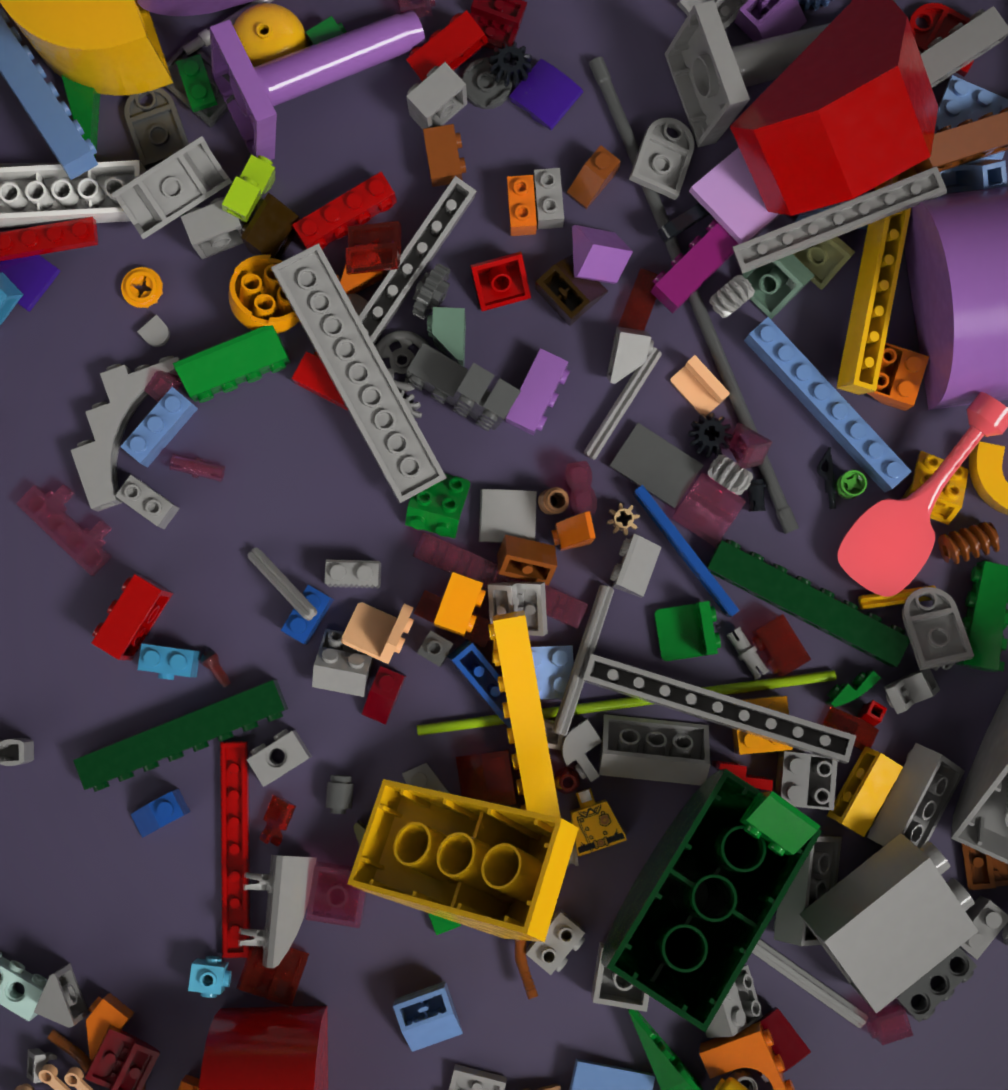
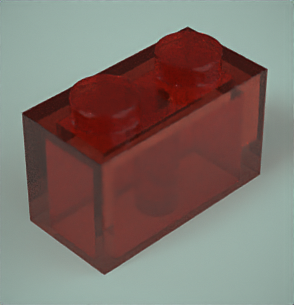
M783 614L777 615L752 631L755 636L752 640L760 652L764 650L769 658L766 660V663L773 674L778 673L779 676H785L811 660Z

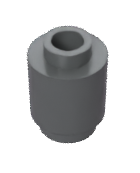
M330 775V781H327L325 804L326 808H330V813L346 814L347 809H352L354 783L351 782L352 776Z

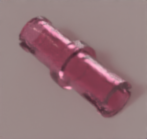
M173 454L170 464L172 465H170V470L191 474L193 478L197 479L200 476L218 482L223 480L225 474L223 472L225 471V466L204 462L203 458L199 457L192 459Z

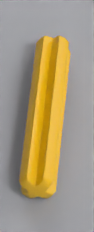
M924 587L903 589L896 595L889 597L880 596L875 593L861 595L858 597L859 607L863 610L905 604L911 593ZM927 596L919 598V602L931 600Z

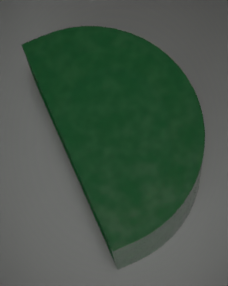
M727 769L719 770L709 777L671 823L626 896L610 929L601 958L603 966L704 1032L707 1031L822 832L818 829L794 855L784 854L779 856L768 848V841L761 836L759 839H756L744 830L746 825L740 822L752 801L761 791Z

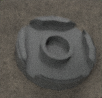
M481 57L472 61L465 68L462 80L466 84L467 100L472 105L481 109H494L502 105L509 98L512 82H509L508 87L504 86V80L496 83V75H491L489 72V68L492 65L489 64L487 57Z

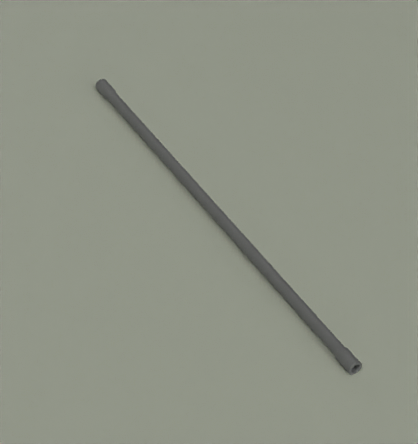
M603 57L594 58L589 62V66L597 84L600 86L633 166L639 146L614 89ZM641 185L657 226L660 229L670 221L659 194ZM676 236L665 243L672 261L680 253L683 254ZM697 289L688 298L724 387L730 392L729 399L766 484L784 534L799 529L791 507L785 499L700 292Z

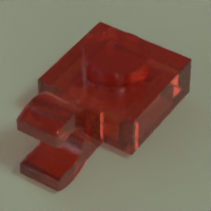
M273 795L263 818L267 824L261 832L260 840L265 844H268L270 841L275 846H279L283 839L281 830L286 831L296 806L280 796Z

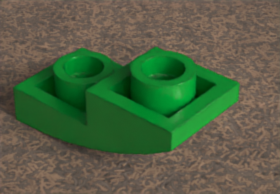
M862 671L853 680V688L849 684H841L840 686L836 684L827 694L829 699L825 704L829 707H837L851 702L872 688L881 677L874 671H866L865 673Z

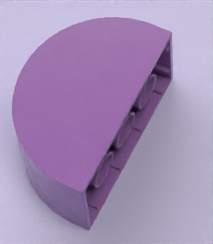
M1008 186L948 193L934 199L921 201L919 205L911 207L904 249L920 354L929 356L923 375L928 410L970 405L980 392H984L998 401L1008 400Z

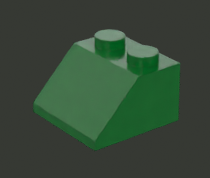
M773 791L758 793L740 819V822L746 825L744 830L756 839H759L761 836L769 842L768 848L779 856L784 854L794 855L820 828L819 824Z

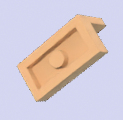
M696 355L688 360L686 365L670 379L674 387L695 410L705 417L730 394Z

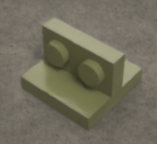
M835 237L796 252L793 255L815 275L810 281L822 290L853 256L855 251L840 238Z

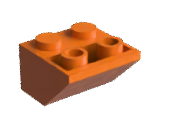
M885 342L877 389L875 392L867 394L881 404L903 411L909 410L915 404L929 356Z

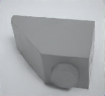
M616 327L607 372V379L610 383L616 384L646 363L647 355L652 354L654 341L651 340V336L647 331Z

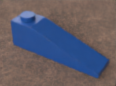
M465 640L447 657L508 728H512L510 718L505 719L502 703L507 702L506 692L500 693L498 676L500 675L471 641Z

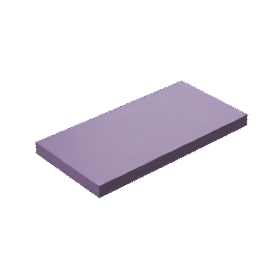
M739 147L696 182L689 190L693 197L738 244L756 237L781 215L767 211Z

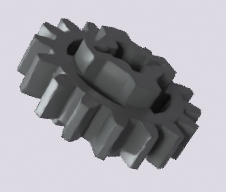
M440 263L436 264L431 273L427 271L421 281H419L412 298L416 301L412 310L414 315L424 320L432 312L433 307H439L445 300L450 283L447 282L451 272L449 268Z

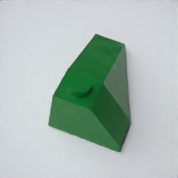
M628 1009L661 1090H704L698 1079L640 1012Z

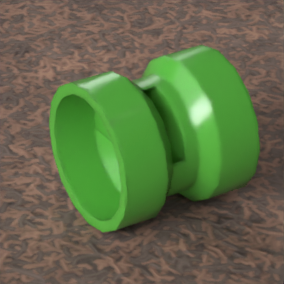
M849 470L836 480L838 495L846 499L862 494L867 487L865 475L857 470Z

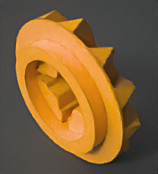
M134 268L123 278L121 284L122 295L130 305L136 308H149V306L158 303V299L163 295V282L160 276L150 268ZM146 281V286L152 291H144L140 296V291L134 286H142L143 282Z

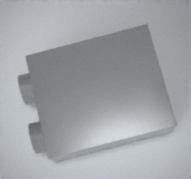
M902 833L799 914L849 984L876 1014L978 932V929L966 913L975 904L974 900L955 878L952 877L946 882L942 877V874L951 867L947 859L930 841H927L918 848Z

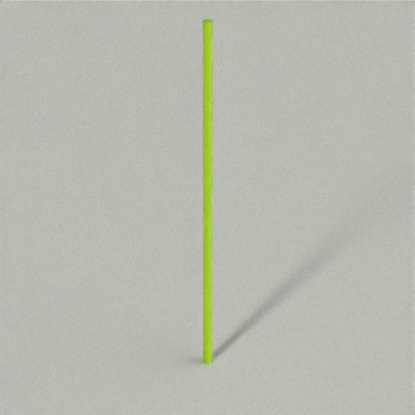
M835 670L701 688L729 695L836 680ZM633 697L577 704L574 715L653 704ZM560 706L543 708V719L555 718ZM498 715L417 725V733L420 736L503 725L504 722Z

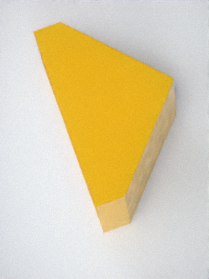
M383 779L347 884L367 893L504 939L545 942L579 828L559 817Z

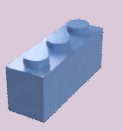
M171 387L120 447L140 464L148 468L198 408L175 388Z

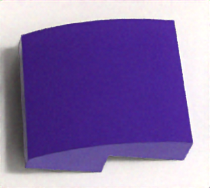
M540 59L532 68V71L528 73L526 82L521 81L509 98L513 104L530 113L533 120L552 130L582 95L583 89L556 67Z
M40 255L0 261V272H3L24 294L18 301V304L29 312L61 272Z

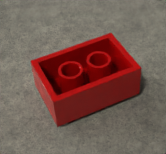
M137 574L126 579L121 588L123 593L118 600L115 599L110 604L107 610L108 617L104 623L98 624L92 635L95 637L91 642L93 645L118 660L132 661L141 643H143L173 595L171 591L148 577Z

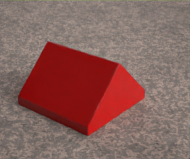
M521 251L470 265L471 276L481 311L531 298Z

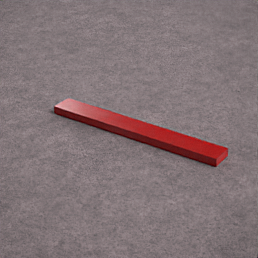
M248 741L220 742L222 958H247L251 956V946H238V940L250 939V936L239 933L240 928L250 929V890H243V884H250V879L244 878L245 872L250 873Z

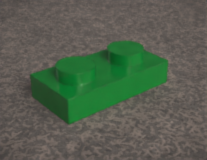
M201 54L176 61L193 113L218 105Z

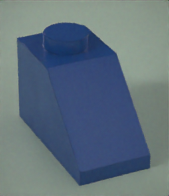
M176 789L148 803L130 815L143 838L190 813V810L180 790Z

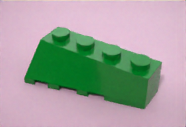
M982 561L978 562L971 571L970 579L973 581V584L965 600V606L968 607L966 617L962 618L974 657L969 660L956 662V665L986 672H1004L1005 662L1000 661V654L1002 650L1005 651L1007 649L1008 641L1003 636V630L1008 625V609H1006L1008 604V566Z

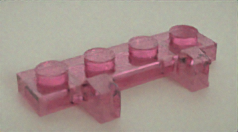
M33 485L18 501L17 505L91 576H95L112 558L102 548L106 543L103 538L112 528L102 520L91 531L88 528H81L65 512L67 508L64 504L75 494L68 486L62 485L55 493L50 490L46 494L40 487Z

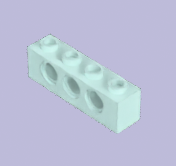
M0 952V1005L30 1021L38 1015L34 1013V1010L47 983V979L39 974L33 975L27 972L23 964L5 959ZM16 982L24 986V994L16 991Z

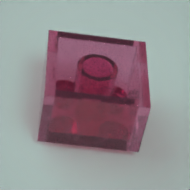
M321 861L315 864L306 920L360 928L363 922L367 892L347 884L352 866Z

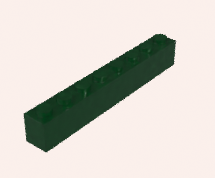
M727 539L726 542L723 540L718 542L706 565L711 574L889 667H898L910 643L909 637L904 635L906 632L904 629L892 624L890 627L882 624V618L870 612L865 615L857 611L858 606L847 600H844L842 603L834 599L835 594L824 588L817 590L811 587V581L801 576L794 578L788 575L786 568L775 563L771 566L763 562L765 559L763 556L752 551L748 554L740 550L741 545Z
M272 680L73 760L84 790L93 788L94 792L109 787L108 781L118 778L119 782L134 777L133 771L143 768L144 772L159 767L158 761L168 758L169 762L182 758L184 757L183 751L190 748L197 752L209 747L208 741L218 738V741L221 742L234 737L233 731L240 728L243 729V732L259 727L257 722L267 718L268 722L283 717L282 712L288 710L278 681Z

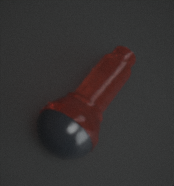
M212 650L204 652L200 658L202 666L208 668V670L210 669L224 688L231 684L229 677L219 664L218 654Z

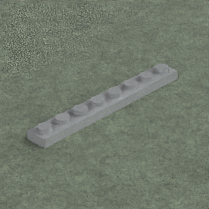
M936 166L733 246V252L743 274L919 205L921 201L946 194L947 189Z

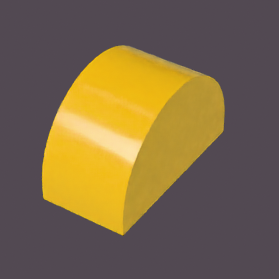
M0 0L4 9L43 61L60 77L64 76L81 85L92 87L99 94L114 96L140 94L173 83L150 12L143 9L137 0Z

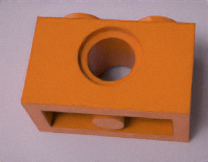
M533 175L507 176L510 235H536L537 222Z

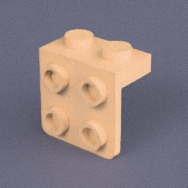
M360 602L357 604L342 635L341 642L346 646L389 664L393 653L399 654L406 640L401 635L403 632L408 634L414 619L410 618L414 607L404 603L398 618Z

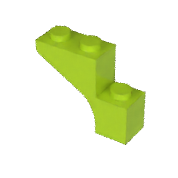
M251 154L240 177H235L223 200L222 210L247 223L256 204L271 189L275 181L273 162L264 156L259 155L257 158Z

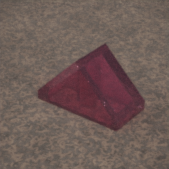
M737 423L732 434L733 438L728 443L731 453L740 468L747 469L762 465L772 441L745 425Z

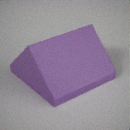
M579 225L572 226L574 277L611 284L617 283L633 251L615 232Z

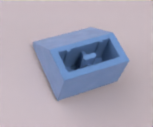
M446 981L396 998L393 1008L401 1032L412 1052L463 1034Z

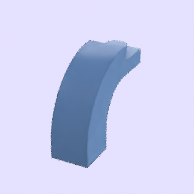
M975 160L940 172L947 189L946 194L1007 186L1006 160Z

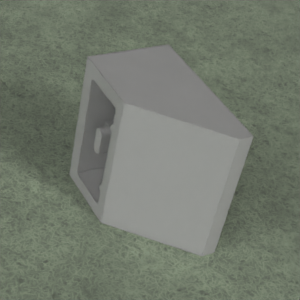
M633 534L629 539L626 538L619 551V555L623 557L621 563H617L614 566L610 576V580L614 581L612 587L640 598L644 597L661 546L637 534Z
M325 629L314 662L312 687L364 697L370 678L373 657L344 645L341 642L344 632Z
M778 751L775 793L794 807L834 811L838 761L807 752Z
M744 965L706 1031L707 1038L733 1037L763 1017L748 965Z

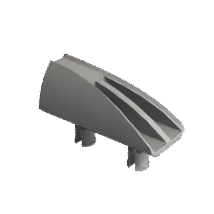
M271 855L269 874L248 872L244 874V878L256 880L257 883L243 884V890L267 891L268 899L264 930L240 928V934L252 936V938L238 940V946H262V965L266 968H275L280 964L300 929L314 881L315 857Z

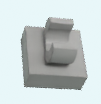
M39 1048L28 1049L27 1078L33 1083L42 1082L38 1076L39 1072L49 1060L57 1059V1055L52 1052L44 1053Z

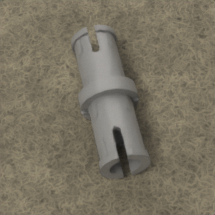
M741 627L734 630L739 640H737L733 632L726 635L738 652L739 660L744 661L755 680L761 677L756 666L763 675L769 672V669H767L756 653L758 649L756 646L752 647Z

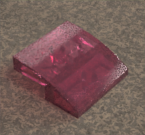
M702 472L672 516V519L716 547L746 500Z

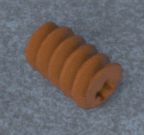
M984 521L979 523L978 526L974 524L969 526L968 529L961 528L958 532L951 531L948 535L942 534L938 537L939 549L946 563L951 558L955 565L959 564L960 555L965 562L969 561L970 552L975 559L979 558L980 549L984 555H989L990 546L994 552L1000 551L998 533L991 522L987 523Z

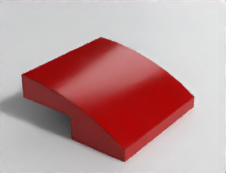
M712 760V766L718 771L727 769L755 788L772 791L773 780L764 776L746 775L747 766L740 763Z

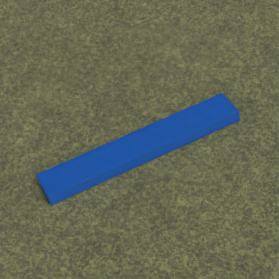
M643 485L638 487L633 492V496L727 617H731L740 610Z

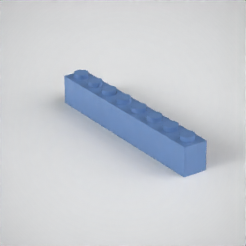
M0 8V73L70 180L98 165L94 157L97 150L90 139H83L81 135L85 133L77 120L71 121L69 118L72 115L64 100L61 102L57 100L59 93L52 82H45L44 79L47 76L39 63L33 64L32 60L35 58L27 45L21 46L19 43L22 41L21 36L14 26L9 28L7 24L10 23V20L4 10Z
M769 317L748 334L744 340L745 343L884 493L892 490L912 472Z

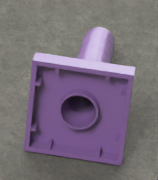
M409 10L253 67L231 21L227 20L210 27L212 78L217 84L224 102L234 94L235 100L229 102L227 107L250 155L252 154L257 158L261 155L272 160L275 159L277 120L274 106L409 53L417 46H423L425 44L424 30L417 14L413 10ZM228 74L230 76V83L222 75Z

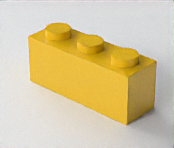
M865 746L834 801V811L829 810L827 816L865 837L903 767L884 754Z

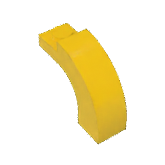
M979 441L969 455V473L972 484L986 504L996 511L1008 515V482L1002 471L1005 446Z

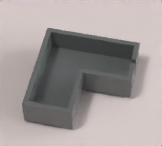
M425 343L420 347L405 376L409 380L408 384L419 391L424 388L432 393L430 396L432 399L443 405L445 402L454 406L453 411L464 418L469 415L477 420L475 423L477 426L486 431L490 429L495 431L521 392L500 378L492 392H490L487 388L494 378V374L474 362L468 370Z

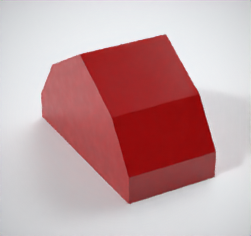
M853 0L730 126L768 212L792 216L854 199L931 157L938 104L908 17L894 0Z

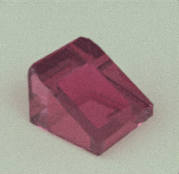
M157 371L146 386L145 392L159 402L171 387L178 390L182 381L177 375Z

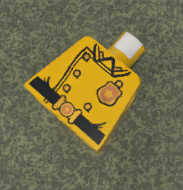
M591 788L576 793L580 808L571 810L570 814L572 824L579 828L575 839L578 856L627 840L605 799L595 802Z

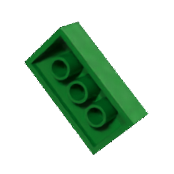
M273 325L245 333L173 363L190 398L195 402L203 403L213 399V394L221 391L227 393L237 389L240 383L258 381L262 378V374L270 371L272 373L280 372L291 361L279 333L277 334Z

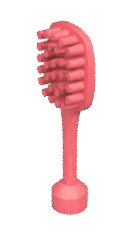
M980 392L966 409L970 428L932 476L908 497L898 500L891 498L880 500L868 508L854 522L843 537L837 551L839 565L854 581L875 594L889 597L902 591L916 577L925 565L934 546L935 531L930 522V515L943 488L983 436L1002 435L1008 428V408L1000 401L984 392Z

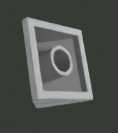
M70 963L49 976L34 1010V1013L68 1028L75 1026L89 1014Z

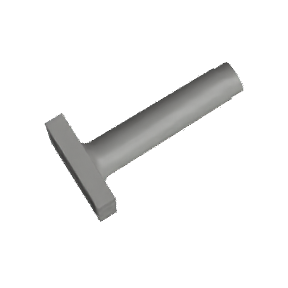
M711 0L695 4L665 52V57L697 147L717 143L750 100L746 87L776 80L830 23L731 47L715 1Z

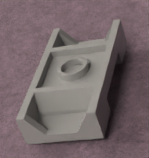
M201 136L112 194L140 236L145 239L231 184L232 181L216 160L203 136Z

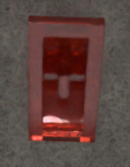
M830 707L822 723L824 726L856 735L853 747L861 751L864 750L865 746L872 747L879 732L877 728L866 721L834 707Z

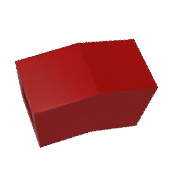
M872 700L869 703H864L856 718L870 726H876L881 723L887 708Z

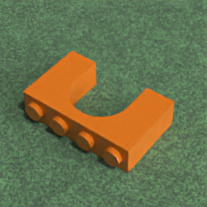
M761 1022L750 1025L733 1037H717L700 1044L699 1054L710 1079L739 1068H751L764 1074L771 1082L774 1090H795L792 1081L785 1079L782 1072L785 1070L782 1058L779 1054H774L771 1047L774 1045L771 1033L768 1029H763Z

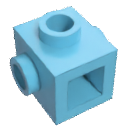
M206 956L205 959L197 958L191 965L188 991L200 992L201 996L206 998H216L217 995H221L231 983L232 971L228 970L229 962H223L222 958L217 956Z

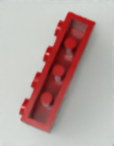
M381 171L292 224L305 249L319 243L323 250L330 242L346 236L350 230L366 224L375 215L392 208L397 203L395 192Z

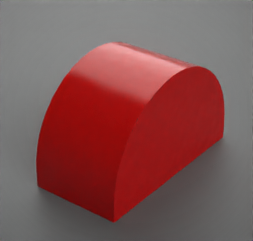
M327 1006L220 1008L211 1022L207 1035L199 1090H328Z

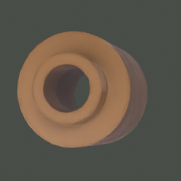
M558 487L546 489L538 497L540 510L549 515L562 513L569 504L568 494ZM550 497L554 499L553 506L550 503Z

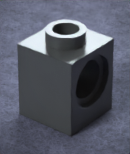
M430 630L417 654L441 667L454 644Z

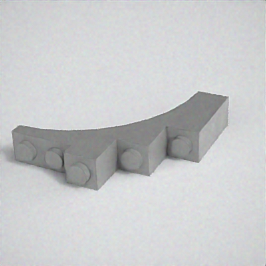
M174 356L161 358L158 364L152 366L148 364L141 365L135 368L133 373L126 365L121 364L111 365L106 368L107 371L100 373L110 403L99 402L94 404L91 410L85 411L95 441H82L77 444V448L71 450L92 510L99 512L122 503L115 495L119 491L117 460L120 442L126 426L138 406L152 391L167 380L178 376L173 363L181 360L178 356L175 358Z

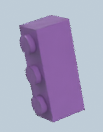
M540 348L520 388L521 392L506 417V423L533 436L536 430L542 431L548 418L544 414L548 406L553 408L559 396L555 391L559 383L565 384L570 374V371L567 370L568 361Z

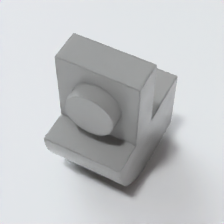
M930 668L914 671L884 686L887 693V701L897 714L907 711L913 704L931 698L940 691Z
M588 719L583 720L568 731V734L563 739L561 751L566 765L576 760L578 764L574 767L581 778L585 779L588 777L590 782L599 777V774L585 753L600 744L602 740Z

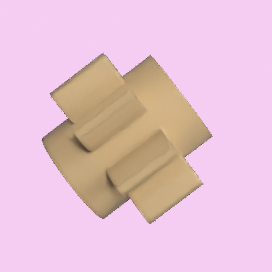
M619 503L617 512L610 509L609 513L613 516V519L607 521V524H613L615 527L613 534L621 530L624 536H627L629 527L633 530L638 528L633 522L640 515H633L631 512L633 505L625 509L622 503ZM620 513H623L624 517H629L630 519L626 526H623L622 522H617L616 520L620 517Z

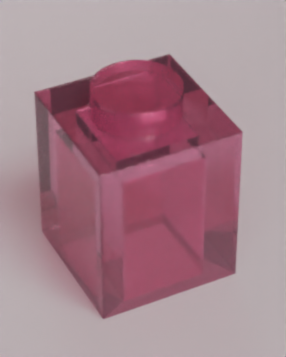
M898 1003L884 1007L877 1014L874 1011L868 1013L870 1022H867L868 1031L872 1039L876 1038L882 1045L913 1036L906 1011Z

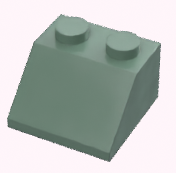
M793 254L743 274V277L748 279L755 290L754 295L750 299L770 319L774 318L815 276Z
M433 307V315H428L427 317L429 337H433L434 345L446 357L464 367L465 308Z

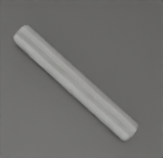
M257 547L252 548L251 552L248 553V559L303 618L308 621L312 620L317 614V609Z

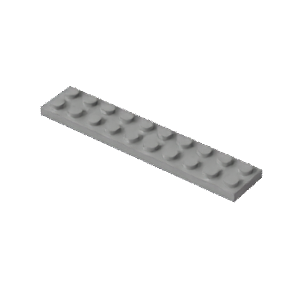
M319 243L271 267L275 278L399 504L446 479L447 477Z

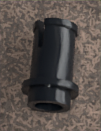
M763 479L752 480L748 487L749 512L766 511L764 500V487H766V484H764Z

